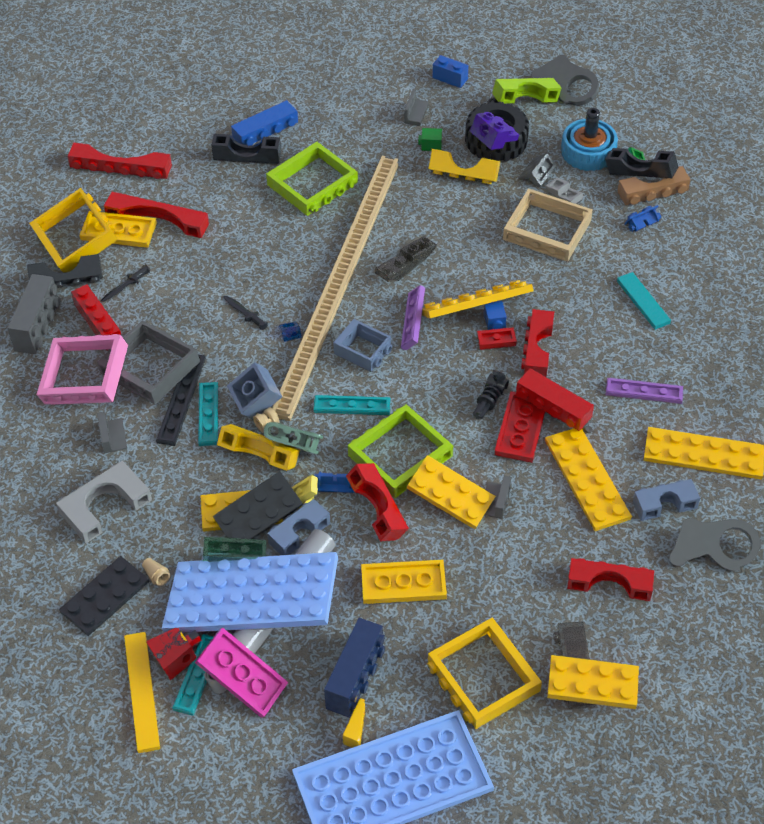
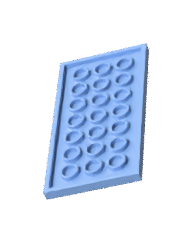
M327 552L178 562L162 630L165 633L173 628H179L184 633L194 630L196 632L219 631L222 627L225 630L327 625L338 561L337 553Z
M459 710L292 769L311 824H405L494 791L492 781Z

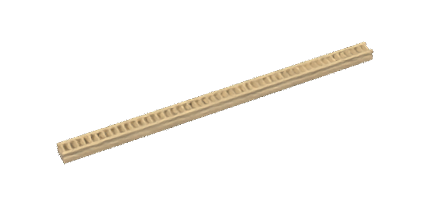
M382 156L280 389L282 398L273 405V410L279 419L291 421L396 173L398 168L397 158L393 160Z

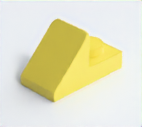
M313 475L292 487L303 504L310 502L317 495L318 478Z

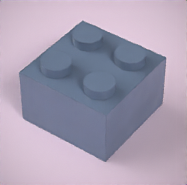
M255 362L227 385L241 414L251 419L258 413H264L265 409L271 407L282 398L269 371Z

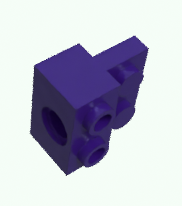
M490 112L476 114L470 132L491 150L503 148L505 142L517 141L519 134L513 127L505 123L501 117L494 116Z

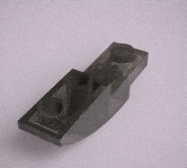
M423 236L401 248L399 255L377 266L375 274L387 282L394 278L399 281L426 260L437 244Z

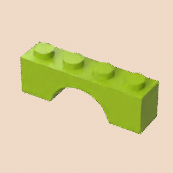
M554 78L496 79L492 94L498 102H504V104L515 103V99L520 96L533 97L542 102H558L561 87Z

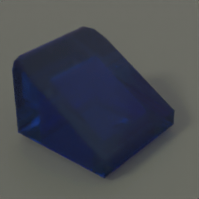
M296 321L279 325L284 342L302 338L300 326Z

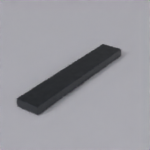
M198 354L200 362L176 384L156 443L176 445L206 360L205 355Z

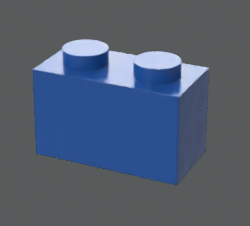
M440 55L433 63L432 78L461 88L468 80L469 65Z

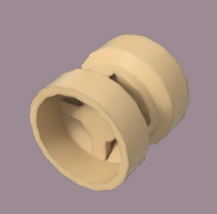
M271 407L265 409L264 413H258L253 416L256 427L262 433H264L267 423H280L278 415Z

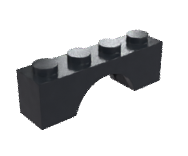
M230 134L213 135L211 144L213 160L279 164L280 137H263L258 144L249 146L238 143Z
M612 148L605 158L610 175L672 179L679 168L675 151H658L654 159L641 160L633 156L628 149Z
M99 254L81 256L78 265L67 273L54 272L45 262L27 265L29 280L32 274L53 277L57 288H62L64 284L69 283L72 286L80 285L82 281L96 283L100 281L99 279L103 278Z

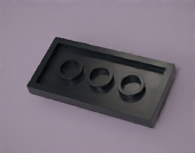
M279 471L215 514L213 518L235 550H237L302 506L303 503Z
M120 556L64 604L59 611L83 633L89 636L150 582L149 578Z

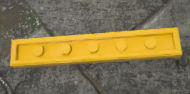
M146 632L124 635L138 753L160 750Z

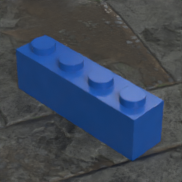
M286 100L232 125V137L240 144L253 145L255 142L263 139V137H268L274 133L281 132L289 126H294L298 123V112Z

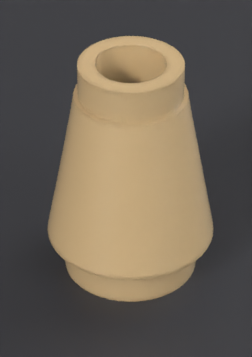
M147 558L142 563V567L153 584L162 586L170 579L168 568L158 562Z

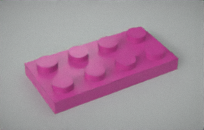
M223 627L219 629L195 662L261 718L265 717L288 684L283 677Z

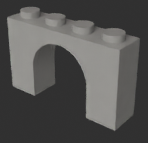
M123 460L111 466L104 473L97 475L90 482L80 486L68 496L61 498L56 503L59 514L85 543L103 533L100 522L88 510L90 503L97 496L105 493L119 494L135 511L152 501L149 488Z

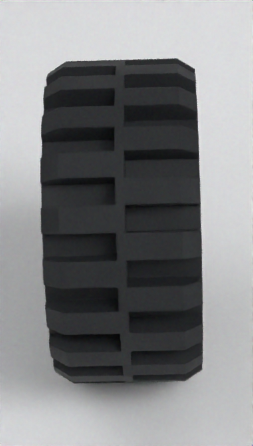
M500 101L499 103L489 102V104L484 103L480 107L477 106L469 113L466 119L465 142L473 155L477 154V158L496 161L504 160L506 162L510 158H517L518 154L521 155L527 147L529 120L525 113L517 106L513 107L510 103L504 104V102ZM490 112L494 116L501 117L505 123L513 127L519 134L518 140L505 142L504 147L500 149H489L470 132L476 114Z

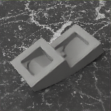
M555 178L545 185L546 189L559 199L574 204L583 199L582 192L570 188L569 182L560 178Z

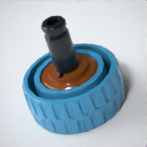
M589 108L586 112V119L574 121L565 128L561 141V154L563 159L574 168L596 171L607 167L605 158L612 148H617L618 137L615 130L609 124L599 120L600 111L597 108Z

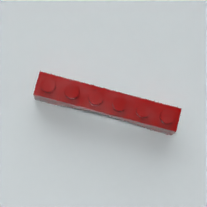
M73 142L68 153L69 165L74 169L81 168L91 171L97 170L107 173L113 172L123 175L130 174L138 175L139 177L167 179L172 166L171 156L166 153L153 152L130 158L114 157L97 151L90 144Z
M113 191L104 204L105 213L164 219L179 227L185 235L197 238L203 237L209 225L208 213Z

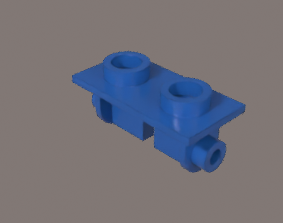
M648 206L638 214L637 212L630 214L624 225L629 224V230L636 232L646 227L644 221L648 226L659 222L661 215L656 212L659 206Z
M321 472L315 474V477L318 478L317 488L320 492L354 493L346 477L347 474L333 475V473Z

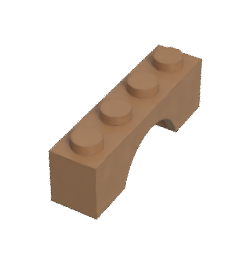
M679 166L672 179L663 178L661 181L654 183L643 182L636 177L619 180L617 192L625 205H635L646 200L652 201L655 198L668 197L676 193L682 194L689 190L691 179L683 166Z

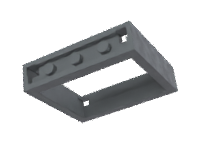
M142 320L123 338L128 344L125 357L147 338L179 355L182 359L154 386L123 369L121 370L118 384L156 405L200 362L198 351L193 345H188L181 339L175 338L166 331H162L153 324L150 325ZM111 350L97 361L102 375H105Z

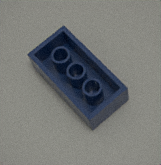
M358 618L324 688L325 707L327 710L348 718L351 717L361 693L365 694L368 689L369 682L367 680L369 676L375 674L378 657L382 658L385 652V646L383 645L385 635H383L382 625Z

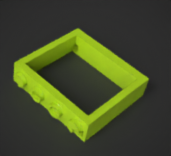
M315 142L266 173L267 185L308 216L314 211L317 212L325 204L328 205L337 196H342L349 188H354V185L358 183V172L320 143ZM321 158L341 173L343 177L308 200L283 182L316 159Z
M406 404L396 409L387 418L382 419L373 428L366 430L362 436L352 440L348 445V456L357 464L374 463L361 450L405 419L438 447L428 456L441 464L453 456V445ZM424 459L395 480L387 475L376 463L374 464L391 496L395 499L407 490V485Z

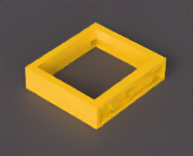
M79 188L29 223L63 273L72 271L78 265L81 256L98 254L118 240L114 235L117 231L111 223L107 225L109 221L104 213L99 214L102 210L96 202L92 204L94 199L89 193L85 194L82 188ZM87 204L105 231L65 259H62L45 232Z
M493 617L428 653L427 665L430 668L431 674L436 673L441 688L444 691L448 690L454 706L461 708L464 712L463 717L465 721H468L470 724L472 723L475 729L541 691L542 681ZM487 634L525 685L478 712L441 660Z

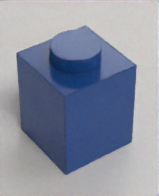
M502 301L484 304V318L488 330L506 328L507 317Z

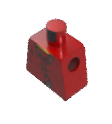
M173 628L146 641L168 678L172 680L196 659L197 656L192 647L202 640L196 630L184 636L179 628Z

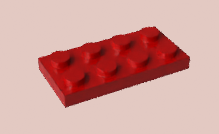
M511 391L494 455L533 463L545 411L538 409L532 403L521 399L516 395V392Z

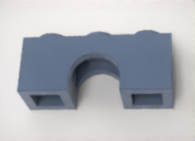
M692 479L679 480L675 483L661 484L657 487L643 488L635 491L633 504L640 520L644 521L660 517L662 502L673 503L679 513L698 509L700 496Z
M313 499L303 504L294 514L288 515L278 526L272 527L267 533L268 542L280 555H290L300 547L299 536L295 532L300 529H308L311 532L314 529H324L330 524V513Z

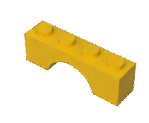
M432 149L428 169L433 170V174L442 175L443 172L449 173V177L459 178V175L466 176L465 180L475 181L478 178L482 179L481 183L492 184V181H497L500 161L481 158L474 167L464 169L455 164L451 152Z
M233 424L221 427L217 442L218 446L262 457L269 462V465L286 471L296 466L300 449L270 440L263 435Z

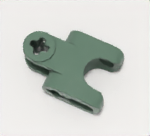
M269 422L264 428V436L266 438L314 454L319 453L317 450L318 443L324 437L314 432L300 430L278 422ZM274 426L279 430L277 436L271 433V429ZM295 433V436H297L296 440H291L289 435Z

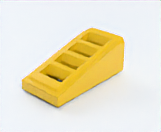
M362 698L358 700L343 733L344 745L351 748L361 745L365 716V700Z

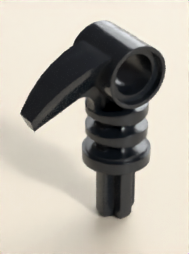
M493 369V373L488 376L485 389L478 396V405L473 412V416L476 419H482L488 410H493L500 395H504L503 391L509 385V380L506 379L504 373Z

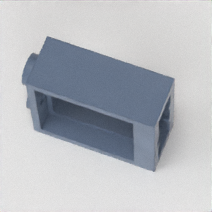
M353 319L333 342L335 355L370 372L375 367H379L382 358L385 355H389L392 350L391 336L356 319ZM357 336L380 346L370 358L349 348Z

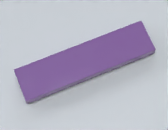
M421 285L408 293L401 348L403 350H408L418 343L425 288Z
M607 378L605 395L682 404L683 386Z

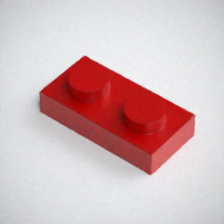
M514 327L477 331L480 350L512 347L517 344Z

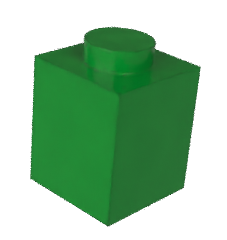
M422 128V135L418 137V145H421V151L441 150L442 129Z

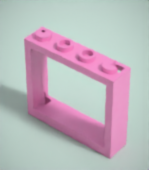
M117 334L53 338L37 396L44 404L50 405L113 402L128 344L121 335ZM111 349L102 386L53 388L64 351Z

